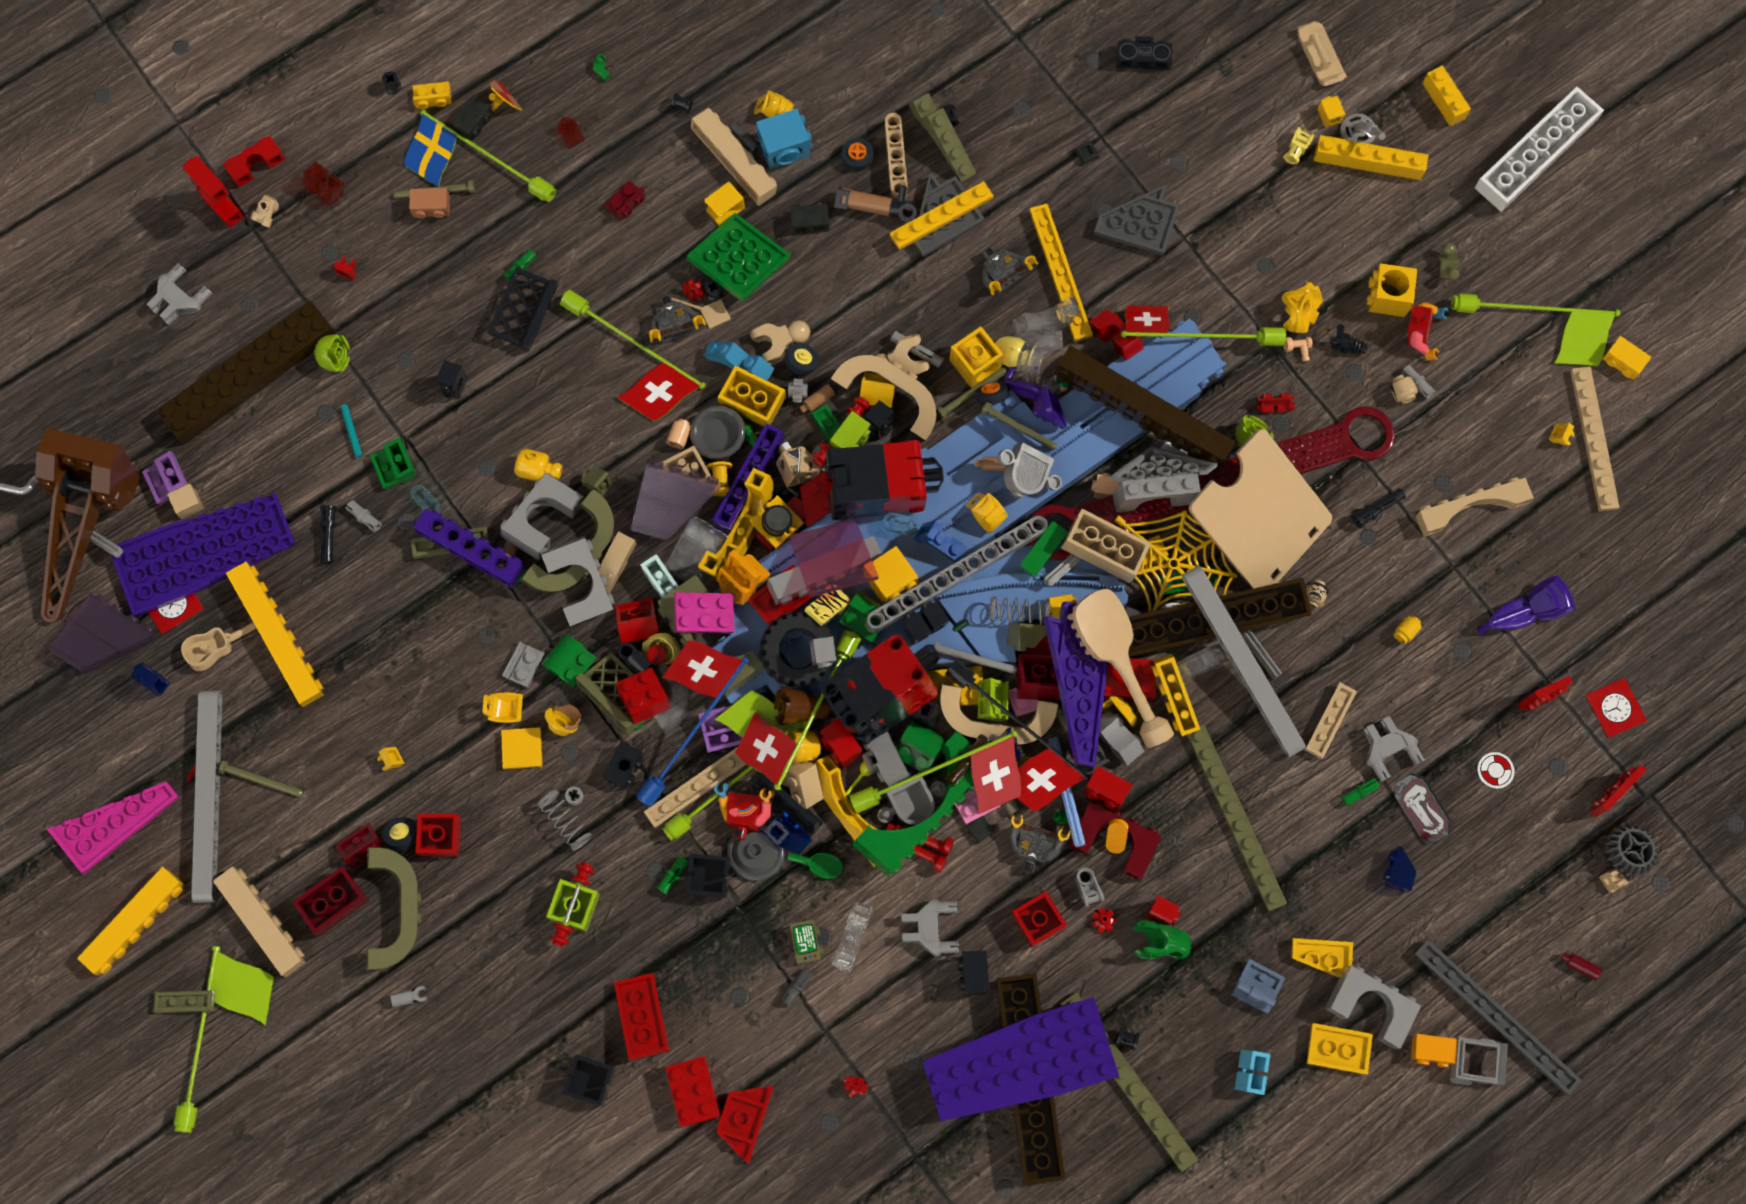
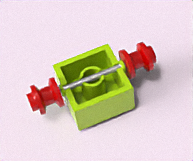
M854 398L853 402L855 405L846 409L849 416L831 438L829 444L821 443L819 445L821 448L819 453L814 452L812 454L815 464L820 467L825 466V455L828 449L858 447L866 443L871 432L869 431L871 424L864 420L861 415L864 411L868 412L870 410L869 402L865 398Z
M585 862L575 866L578 872L576 876L571 877V880L575 881L576 884L562 879L559 880L546 916L549 920L557 922L554 924V927L557 929L555 935H550L549 939L553 940V945L562 948L564 944H569L566 938L568 933H573L574 929L572 928L587 932L600 897L598 891L583 887L584 885L590 886L588 881L589 874H594L595 872L592 869V865Z

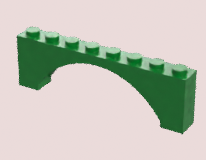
M956 731L944 744L941 751L944 753L947 762L967 753V748L973 745ZM961 760L947 765V773L949 774ZM971 767L954 787L947 783L944 799L939 809L931 817L913 827L899 830H878L868 826L855 840L853 846L887 877L892 872L896 875L903 867L901 862L905 858L909 860L916 853L914 848L917 845L921 847L928 840L926 835L930 831L934 833L941 825L939 821L943 817L947 819L954 811L952 809L954 804L956 803L959 806L966 798L964 793L967 790L971 792L975 788Z

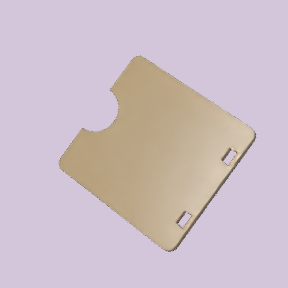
M1258 429L1236 452L1241 467L1236 482L1228 487H1222L1211 480L1189 505V512L1251 588L1278 583L1332 522V515L1269 433L1266 430ZM1314 527L1317 531L1310 537L1308 533ZM1277 569L1279 573L1272 579L1271 575Z

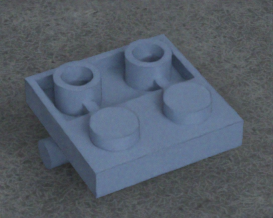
M1248 959L1231 995L1268 1014L1271 1007L1276 1003L1275 999L1285 977Z

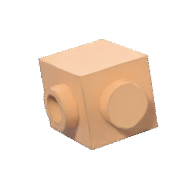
M1098 474L1096 480H1092L1091 491L1094 492L1093 498L1101 499L1113 495L1120 482L1110 480L1111 474Z

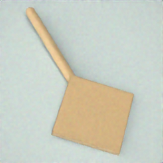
M672 298V301L675 303L682 302L684 306L700 310L709 329L731 320L721 299L707 306L699 307Z

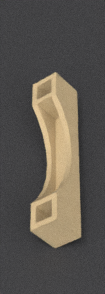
M1516 477L1508 480L1503 485L1497 483L1490 486V489L1483 490V488L1472 492V495H1459L1450 502L1443 500L1434 507L1430 505L1420 508L1419 513L1415 517L1423 537L1441 532L1454 515L1466 508L1482 504H1493L1514 509L1529 504L1534 497L1526 478L1518 479Z

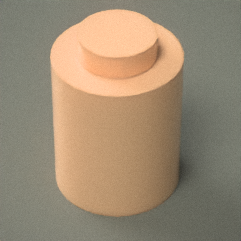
M683 419L674 421L666 443L674 448L684 449L691 431L689 422Z

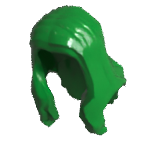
M1147 920L1138 921L1132 927L1135 931L1144 933L1148 939L1149 947H1143L1144 952L1133 951L1135 955L1142 959L1155 960L1161 956H1170L1183 960L1190 954L1191 938L1184 930Z

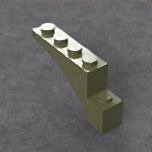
M929 93L910 101L908 105L915 119L921 123L935 141L959 182L976 174L944 109L936 108Z

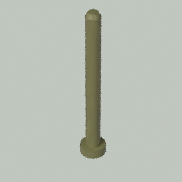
M468 180V183L430 187L447 188L449 193L461 191L475 193L473 180ZM410 190L396 191L393 193L394 198L410 197Z
M999 369L943 408L941 406L936 408L938 416L942 420L947 418V413L973 397L977 388L987 383L995 382L1004 376L1007 372L1006 369Z
M987 402L984 405L981 414L985 416L991 415L1051 450L1057 448L1056 443L992 408L991 403Z
M225 760L220 763L218 769L220 774L229 773L297 797L303 795L301 789L230 766L229 762Z

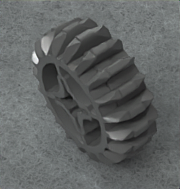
M1621 825L1608 835V841L1605 844L1608 849L1605 853L1610 854L1608 861H1613L1612 867L1617 866L1619 873L1624 871L1625 876H1643L1647 872L1652 871L1653 867L1657 864L1656 859H1658L1659 855L1655 852L1659 848L1654 846L1657 840H1652L1650 838L1652 834H1646V828L1640 830L1639 825Z

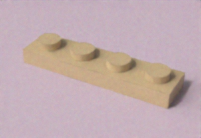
M1339 682L1305 751L1320 759L1324 758L1357 693L1356 690Z

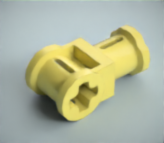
M1298 127L1291 140L1290 149L1284 155L1286 162L1297 165L1301 154L1304 155L1315 135H1310Z

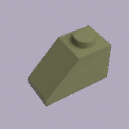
M594 466L590 470H586L582 475V485L589 491L594 489L602 497L613 486L609 474Z
M1009 622L1007 646H1014L1017 651H1026V647L1035 648L1047 635L1045 625Z

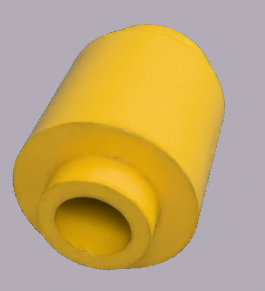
M1406 616L1395 629L1394 637L1402 644L1410 642L1421 630V621L1415 616Z

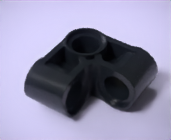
M622 643L618 647L619 658L634 675L653 667L652 663L642 652H639L631 643ZM625 648L632 650V654L628 657L621 654Z

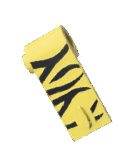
M829 586L823 595L806 607L804 611L822 626L836 614L843 615L848 609L851 599L837 586Z

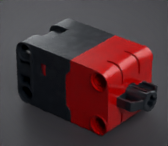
M917 440L826 450L825 471L827 481L831 482L832 486L829 495L832 520L922 512L925 510L927 493H937L944 482L942 466L935 457L922 458L921 444ZM932 464H935V465L938 467V468L924 469V468H923V465H932ZM940 481L939 485L926 486L925 484L926 482Z
M893 635L825 681L821 691L835 715L847 730L851 732L857 742L867 745L937 696L938 689L926 671L936 665L941 656L932 644L924 646L913 654L901 636Z

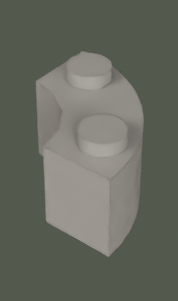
M1107 710L1101 716L1099 738L1103 743L1110 746L1112 753L1121 762L1128 766L1144 752L1141 746L1142 741L1122 724L1124 721L1118 714L1114 715Z

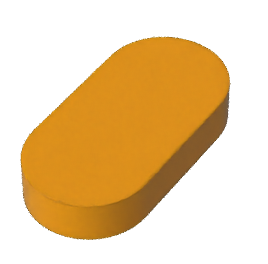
M1113 819L1108 826L1106 848L1115 854L1122 853L1126 847L1129 827L1122 819Z

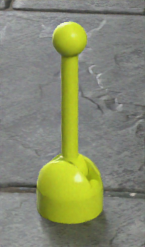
M864 761L860 765L861 774L845 792L847 797L863 776H871L873 774L869 772Z

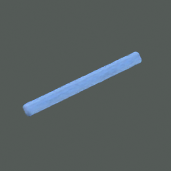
M1057 737L1050 738L1048 743L1062 754L1059 739ZM1069 787L1061 794L1075 847L1085 845L1072 789Z

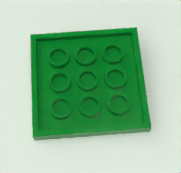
M734 213L687 255L686 260L740 301L744 302L790 260L791 254Z

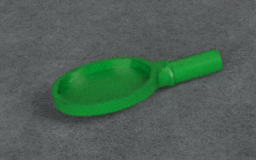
M789 853L787 858L789 861L809 866L813 874L824 879L838 877L843 869L841 861L829 853H817L811 856V858Z

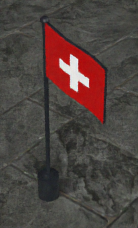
M958 659L946 671L945 675L962 689L974 687L1048 748L1030 758L1018 768L1021 778V796L1017 799L1033 812L1048 805L1069 787L1082 780L1089 781L1091 779L1090 774L1086 775L974 683L976 680L974 678L975 673Z

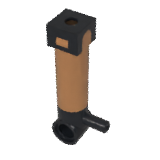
M905 185L900 186L898 200L853 191L852 188L839 186L837 189L834 204L836 208L846 210L850 208L902 219L905 222L912 221L918 213V206L915 202L911 200L905 201L907 186ZM910 207L913 210V214H905L904 208Z

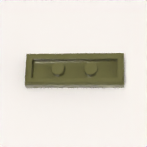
M215 991L155 992L153 1012H214Z

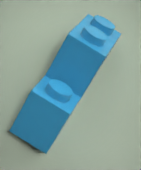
M711 341L703 355L707 360L724 364L732 369L737 366L768 381L774 370L761 356L748 355L734 342Z

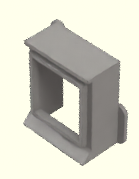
M1455 1037L1457 1039L1456 1063L1451 1065L1450 1081L1452 1083L1471 1085L1472 1082L1497 1086L1505 1085L1508 1044L1484 1038L1477 1040ZM1465 1044L1497 1049L1494 1078L1463 1073Z

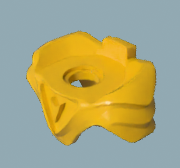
M1305 280V286L1283 294L1282 301L1286 305L1285 311L1290 316L1283 324L1285 331L1307 333L1309 325L1315 323L1319 312L1316 310L1323 301L1318 285L1314 286L1311 282L1309 283Z

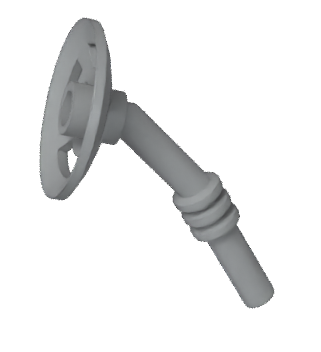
M1363 114L1349 115L1343 120L1340 127L1341 136L1345 140L1371 144L1375 137L1380 140L1386 137V134L1378 129V126L1375 125L1372 119ZM1353 118H1361V120H1356L1353 123L1349 121ZM1346 127H1348V132L1352 136L1351 138L1346 133ZM1368 136V139L1365 141H1357L1358 137Z

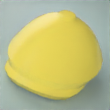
M1006 336L995 342L996 346L1004 354L1003 365L1015 368L1027 361L1029 346L1024 340Z
M666 633L654 634L642 644V651L646 658L648 649L653 645H660L666 649L667 658L661 663L662 665L673 663L680 653L677 640Z

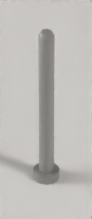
M935 641L934 647L938 653L1002 671L1016 673L1017 667L1014 665L941 646L940 642Z

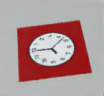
M193 594L148 613L161 634H164L204 608L196 595Z
M1625 678L1586 694L1608 738L1647 722Z

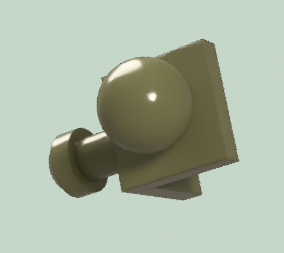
M1452 243L1444 244L1442 247L1443 254H1437V259L1440 262L1439 278L1455 280L1459 277L1460 260L1454 254L1456 247Z

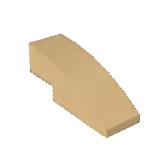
M619 531L600 565L601 568L598 570L599 575H604L608 586H605L607 594L613 589L636 546L634 539Z

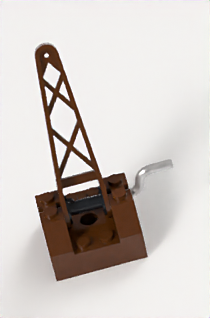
M46 428L36 451L35 476L24 487L0 483V491L24 495L32 491L37 483H40L46 494L52 496L41 616L47 622H57L64 614L101 507L107 510H121L132 501L141 477L121 445ZM75 491L85 494L87 498L85 508L68 504L70 493ZM66 512L83 515L81 523L70 533L65 520ZM64 530L66 537L61 541ZM78 533L76 542L74 544L72 538ZM68 542L72 556L68 571L60 578L56 569L59 550ZM58 587L61 594L60 600L53 605L51 595Z

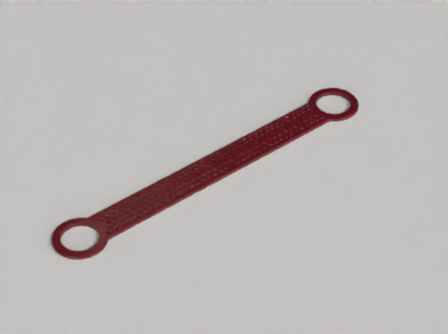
M1363 406L1349 411L1341 423L1277 442L1276 444L1297 471L1302 474L1352 457L1363 460L1379 459L1392 448L1395 433L1391 421L1383 412L1373 407ZM1370 416L1382 424L1385 431V441L1379 449L1365 451L1354 445L1349 436V427L1355 418ZM1238 456L1227 458L1217 470L1214 469L1206 475H1198L1200 490L1202 491L1211 480L1222 487H1228L1235 483L1241 468ZM1113 495L1072 508L1061 505H1048L1037 510L1031 518L1058 514L1066 517L1073 524L1077 514L1081 509H1084L1125 530L1123 526L1120 527L1114 522L1118 515L1126 521V524L1158 520L1183 512L1184 510H1189V505L1171 507L1170 498H1158L1139 504L1135 511L1116 513ZM1034 523L1033 527L1037 530L1038 524ZM1038 538L1030 542L1032 548L1037 543ZM1065 550L1054 551L1049 560H1064L1071 553Z

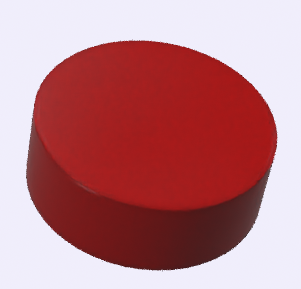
M660 645L651 646L647 651L648 660L653 664L663 663L667 658L666 649Z

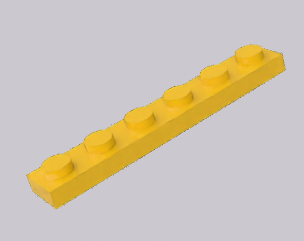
M983 181L890 232V237L897 248L901 250L992 200L994 195Z

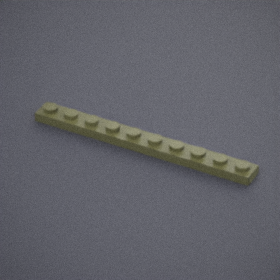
M1205 725L1199 726L1201 730L1186 736L1268 912L1286 905L1287 901Z
M1076 992L1060 1005L1063 1007L1082 1001V999ZM1106 1033L1119 1072V1077L1113 1079L1181 1172L1185 1171L1198 1161V1158Z

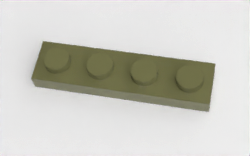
M487 527L468 529L474 533V537L478 539L482 537L489 542ZM452 535L450 540H456L458 535ZM424 537L411 539L414 559L450 553ZM474 544L467 545L466 550L472 549Z

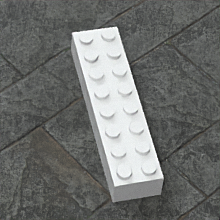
M1576 87L1480 178L1475 189L1502 212L1599 119L1604 110Z

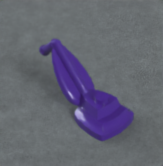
M1009 367L1002 383L1007 385L1008 392L1012 390L1016 395L1032 399L1034 401L1033 412L1037 418L1040 417L1044 422H1050L1053 426H1058L1061 429L1067 427L1059 399L1048 385L1040 387L1030 382L1012 380L1017 371Z
M1552 576L1535 586L1528 594L1529 599H1514L1500 607L1491 616V619L1477 628L1479 634L1484 635L1494 627L1501 630L1520 629L1532 624L1537 616L1542 621L1563 617L1575 610L1571 591L1562 578Z

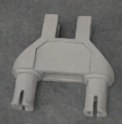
M179 263L167 274L164 273L159 277L157 294L147 303L155 314L167 304L169 305L160 314V317L168 325L180 315L199 312L202 307L201 305L212 295V292L203 286L193 297H189L176 286L175 282L187 272Z
M1390 716L1380 721L1386 734L1385 736L1380 737L1374 724L1367 726L1363 730L1370 743L1366 764L1373 768L1379 782L1391 777L1383 761L1402 750L1407 751L1414 766L1425 761L1417 747V738L1398 730Z
M935 898L918 913L901 914L902 924H918V933H902V943H919L935 957H939L941 953H959L958 940L940 941L938 938L939 914H956L957 901L939 902Z

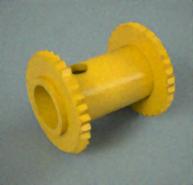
M724 461L707 464L706 468L713 473V489L708 490V494L711 496H726L730 489L728 487L727 469L732 468V464Z

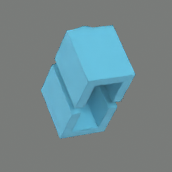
M1241 1049L1238 1067L1242 1069L1241 1072L1237 1071L1235 1090L1261 1095L1265 1094L1267 1077L1255 1075L1254 1070L1268 1073L1270 1054Z

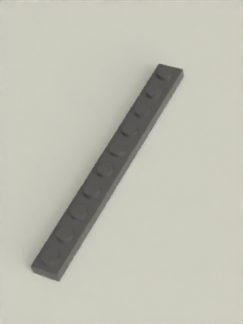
M1427 939L1413 954L1562 1092L1570 1095L1582 1081L1432 942Z

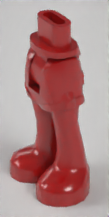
M889 823L886 830H899L907 827H901L899 824L895 826ZM927 836L928 840L924 845L949 856L955 839L948 837L941 841ZM919 846L914 848L916 851L914 855L932 863L934 871L937 873L942 872L947 857L935 854Z

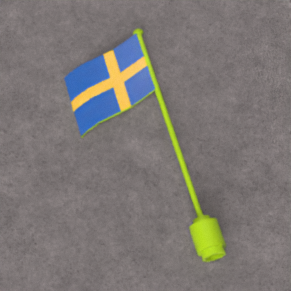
M421 110L420 115L422 118L420 125L407 151L404 166L425 180L439 187L442 174L453 154L458 137L528 182L529 192L542 201L550 202L555 197L556 189L539 176L531 180L426 113V110Z

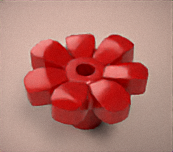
M689 279L688 282L682 284L684 295H689L688 299L690 301L694 299L701 300L705 291L700 288L702 284L699 281L694 283L692 279Z
M1100 908L1098 910L1099 914L1096 912L1092 914V918L1095 921H1092L1091 925L1093 928L1098 927L1099 933H1104L1105 929L1107 932H1111L1113 930L1112 925H1115L1117 922L1116 918H1112L1114 912L1112 910L1106 912L1105 908Z
M846 1076L843 1080L845 1083L843 1087L845 1090H849L848 1096L854 1098L857 1093L864 1095L869 1088L867 1084H864L865 1080L862 1077H859L857 1080L856 1076Z

